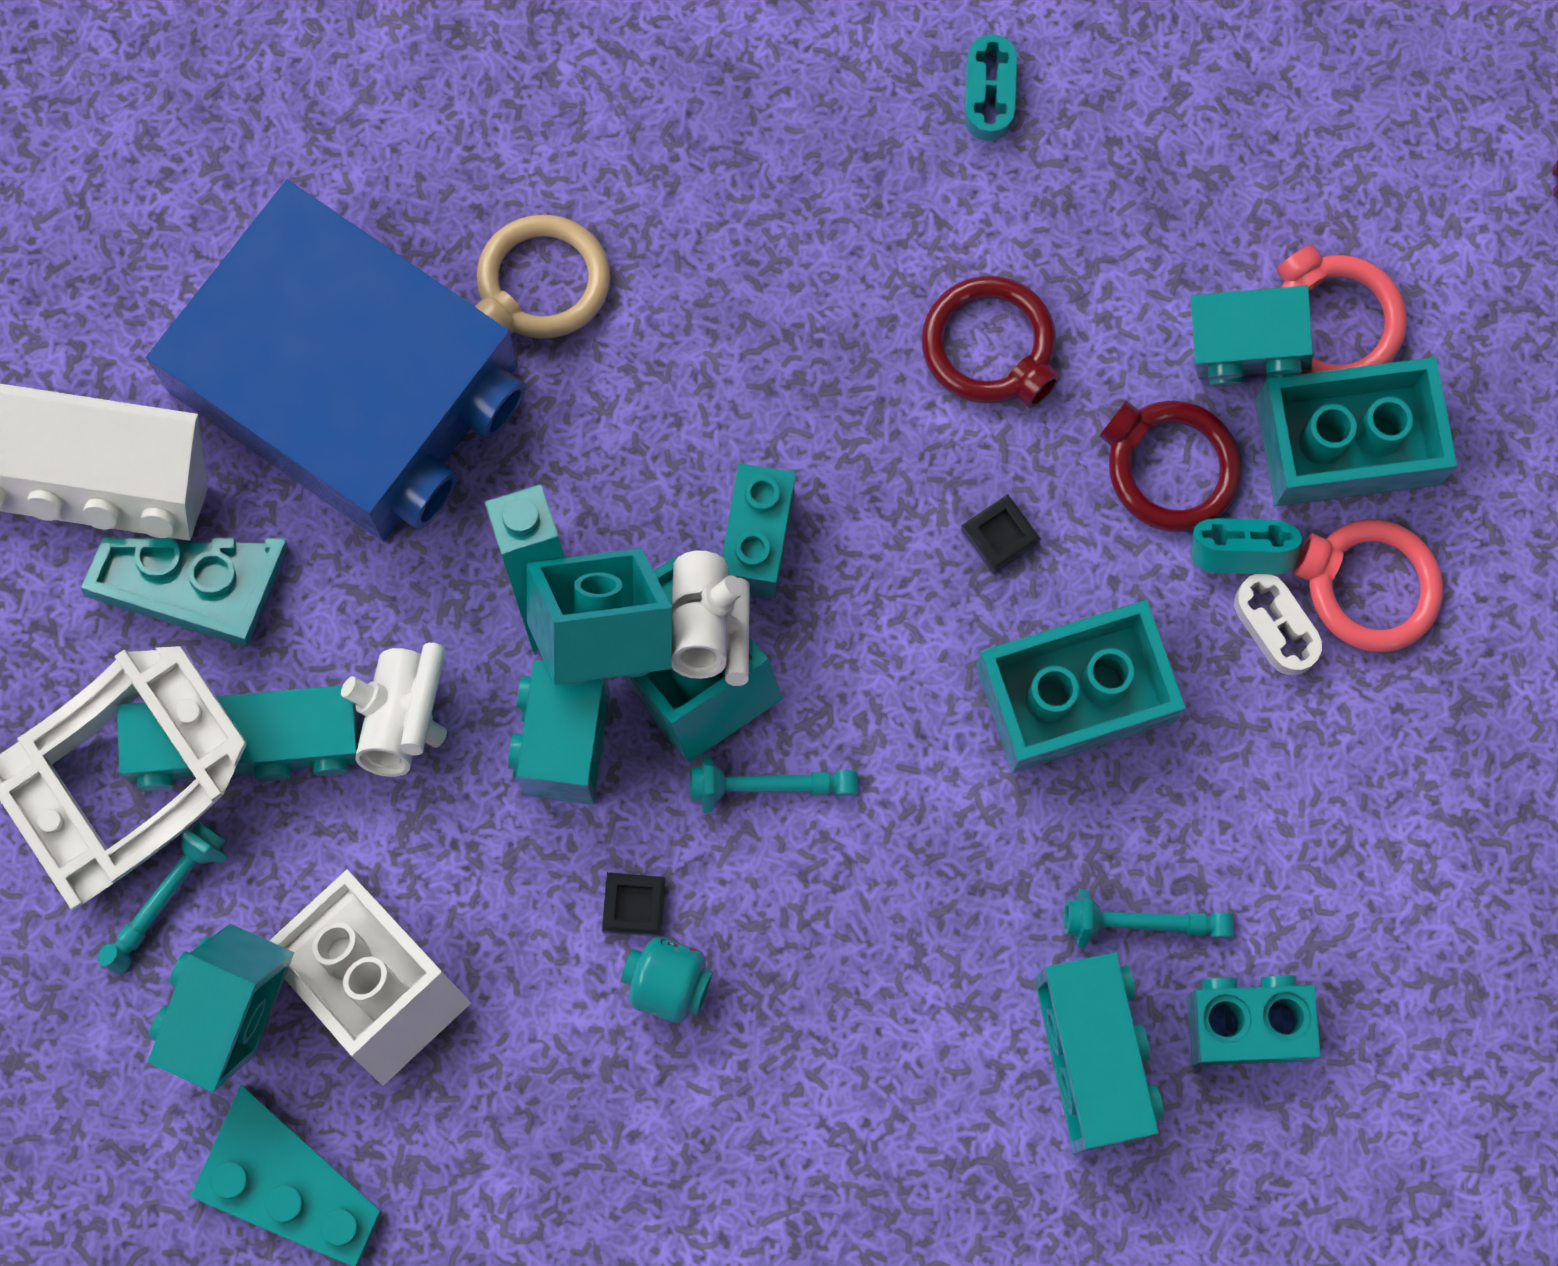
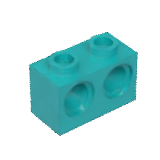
M739 463L722 558L728 564V576L732 575L737 578H743L750 583L751 595L776 598L794 496L796 472Z
M1294 975L1262 977L1261 987L1238 988L1237 978L1202 980L1201 990H1194L1187 995L1192 1066L1307 1062L1321 1057L1315 985L1297 986V977ZM1273 1003L1286 1005L1293 1012L1295 1026L1289 1035L1278 1033L1270 1025L1268 1013ZM1213 1006H1224L1234 1014L1237 1025L1231 1037L1220 1036L1212 1030L1209 1024V1013Z

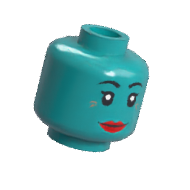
M655 937L647 943L643 952L636 949L631 950L621 976V982L630 985L628 997L634 1009L677 1024L682 1022L689 1013L695 1016L699 1014L712 979L713 971L705 969V957L699 950L663 937Z

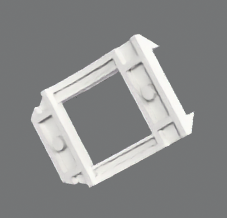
M180 646L158 647L156 650L121 651L114 656L116 660L91 684L45 720L18 737L17 740L19 742L0 754V801L72 910L77 909L148 860L223 796L247 745L246 740L207 682ZM141 695L196 779L154 816L107 849L52 764L77 748L116 717L117 705L130 704Z

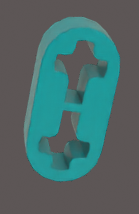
M995 34L984 35L976 39L970 46L966 62L965 126L970 134L984 141H994L1005 136L1011 129L1015 113L1016 50L1009 40ZM988 52L996 53V59L1000 62L995 80H986V64L981 62L984 61ZM985 95L995 96L994 109L996 113L1000 114L997 115L993 124L984 123V115L978 113L983 110Z
M1206 519L1199 522L1194 528L1190 557L1199 568L1209 572L1284 574L1292 571L1298 564L1302 535L1297 528L1284 521Z

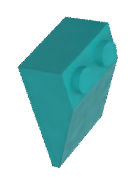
M678 555L654 570L671 606L673 564L679 557ZM750 637L749 679L746 684L741 686H733L725 681V668L721 673L703 679L682 676L674 671L673 668L653 671L641 677L623 676L657 726L688 763L783 700L768 657Z

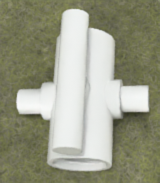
M697 550L687 552L679 556L673 564L672 668L682 676L699 679L713 677L721 673L725 668V681L733 686H741L746 684L749 679L750 583L743 578H737L732 575L728 576V564L724 558L716 553Z
M426 643L423 645L421 654L403 648L385 650L379 655L373 682L367 684L354 676L349 677L345 681L341 689V696L355 703L357 712L365 716L355 760L366 771L386 777L405 775L410 771L413 755H421L425 743L437 748L445 740L447 729L433 721L432 716L446 652L442 645Z

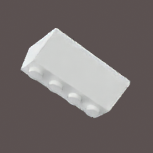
M0 384L1 512L33 516L45 521L59 520L91 525L98 529H117L143 533L155 538L169 537L191 540L208 488L198 414Z

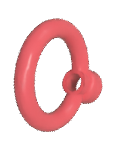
M1314 244L1299 250L1277 267L1276 271L1284 281L1281 287L1308 285V290L1311 291L1328 278L1342 277L1358 281L1375 294L1384 313V329L1381 339L1374 350L1366 357L1345 365L1329 364L1313 357L1312 370L1301 371V374L1385 364L1394 361L1406 335L1407 315L1399 289L1383 270L1366 260L1353 256L1332 255L1322 257Z
M1365 519L1355 521L1340 527L1326 539L1311 533L1299 553L1298 564L1293 570V575L1309 581L1314 608L1329 631L1346 644L1369 652H1391L1414 644L1432 627L1442 605L1443 579L1434 554L1415 533L1399 524L1386 520ZM1363 542L1388 544L1401 551L1414 566L1420 583L1419 602L1413 614L1401 625L1386 630L1367 628L1349 618L1339 606L1333 591V579L1342 563L1343 553L1357 544Z

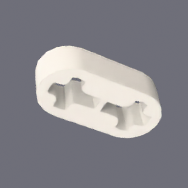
M1254 574L1249 576L1238 588L1234 598V608L1239 619L1269 663L1277 671L1286 675H1299L1307 672L1317 662L1322 652V640L1318 631L1287 586L1278 577L1272 574ZM1253 588H1256L1261 594L1270 591L1274 595L1275 599L1269 607L1276 617V621L1271 619L1264 608L1261 607L1253 610L1248 603L1254 596ZM1280 627H1283L1289 638L1293 641L1302 638L1306 642L1307 647L1302 652L1303 661H1300L1296 655L1286 658L1282 654L1281 649L1286 644V640L1279 630Z

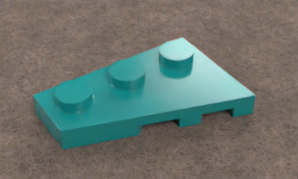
M103 538L81 589L87 598L248 647L283 562L288 544L286 538H265V543H235L234 538H212V543H176L174 538Z
M243 1085L239 1087L190 1196L350 1266H359L382 1213L381 1209L330 1163L323 1159L295 1131L280 1120Z

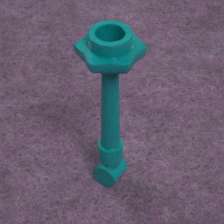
M703 755L701 767H690V801L701 802L702 812L709 813L713 811L714 805L724 796L725 791L811 792V795H829L830 792H835V795L838 797L858 796V771L841 770L836 771L835 775H830L829 772H811V775L725 777L722 770L713 763V759L710 756Z
M197 820L192 828L188 827L179 834L181 836L184 856L152 894L130 924L126 923L116 937L118 939L115 944H106L101 948L98 953L100 965L116 974L124 973L131 964V951H136L146 938V931L159 916L195 864L223 863L227 859V855L220 850L226 839L203 822Z
M1082 888L1078 890L1076 900L1067 899L1064 905L1065 935H1073L1077 947L1080 948L1086 947L1089 944L1090 939L1097 934L1101 926L1184 932L1186 936L1204 937L1206 934H1210V938H1234V914L1211 913L1210 916H1206V913L1187 912L1186 915L1102 912L1100 906L1091 898L1090 893Z

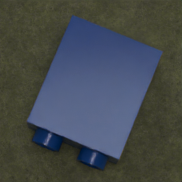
M286 179L145 357L167 392L383 543L401 519L417 530H420L436 517L449 499L458 479V474L444 464L470 429L487 440L494 437L512 417L526 389V383L512 374L518 367L508 329L288 179Z

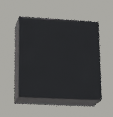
M1008 494L961 526V531L993 575L1031 550L1041 541L1039 535Z
M607 872L602 933L661 937L666 878Z

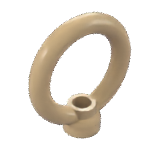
M546 214L519 218L498 230L485 245L478 261L476 273L477 288L481 301L474 307L508 329L510 335L514 332L522 336L540 339L568 335L590 322L606 300L611 278L606 253L590 231L570 219ZM536 237L557 238L572 245L582 255L587 265L588 283L583 296L574 306L556 315H531L523 312L518 303L508 293L501 291L499 284L500 265L506 254L517 244Z

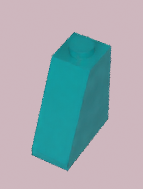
M541 484L485 502L534 655L539 654L540 651L527 624L526 562L565 558Z

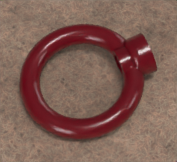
M979 276L964 280L946 290L935 301L926 316L921 338L925 362L934 378L946 390L962 399L977 403H999L1018 397L1028 408H1033L1054 389L1060 379V374L1050 366L1056 347V330L1052 316L1042 299L1022 283L1000 276ZM983 298L1001 299L1018 307L1028 318L1034 338L1031 354L1022 359L1013 368L1008 377L993 381L977 380L961 373L948 359L944 347L945 328L952 315L965 304Z
M1126 400L1099 435L1100 438L1111 445L1109 474L1118 499L1135 518L1150 527L1167 532L1194 531L1195 526L1199 522L1206 519L1220 518L1235 500L1242 477V461L1238 445L1227 426L1217 416L1201 406L1173 400L1156 402L1138 410ZM1179 423L1190 426L1209 440L1217 454L1219 461L1217 485L1204 502L1193 508L1172 510L1161 507L1149 500L1135 482L1131 467L1133 450L1146 432L1157 425Z

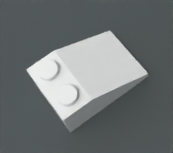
M348 870L344 871L269 940L295 952L284 979L347 1052L382 1086L471 1004L466 996Z

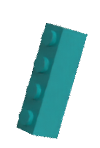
M343 685L216 696L247 743L233 775L255 773V780L278 781L290 778V770L313 768V774L317 776H336L348 773L350 764H358L355 758L361 735L360 713L356 710V704L341 696ZM145 702L117 705L119 772L121 776L130 783H137L138 790L141 791L169 790L173 788V780L196 778Z

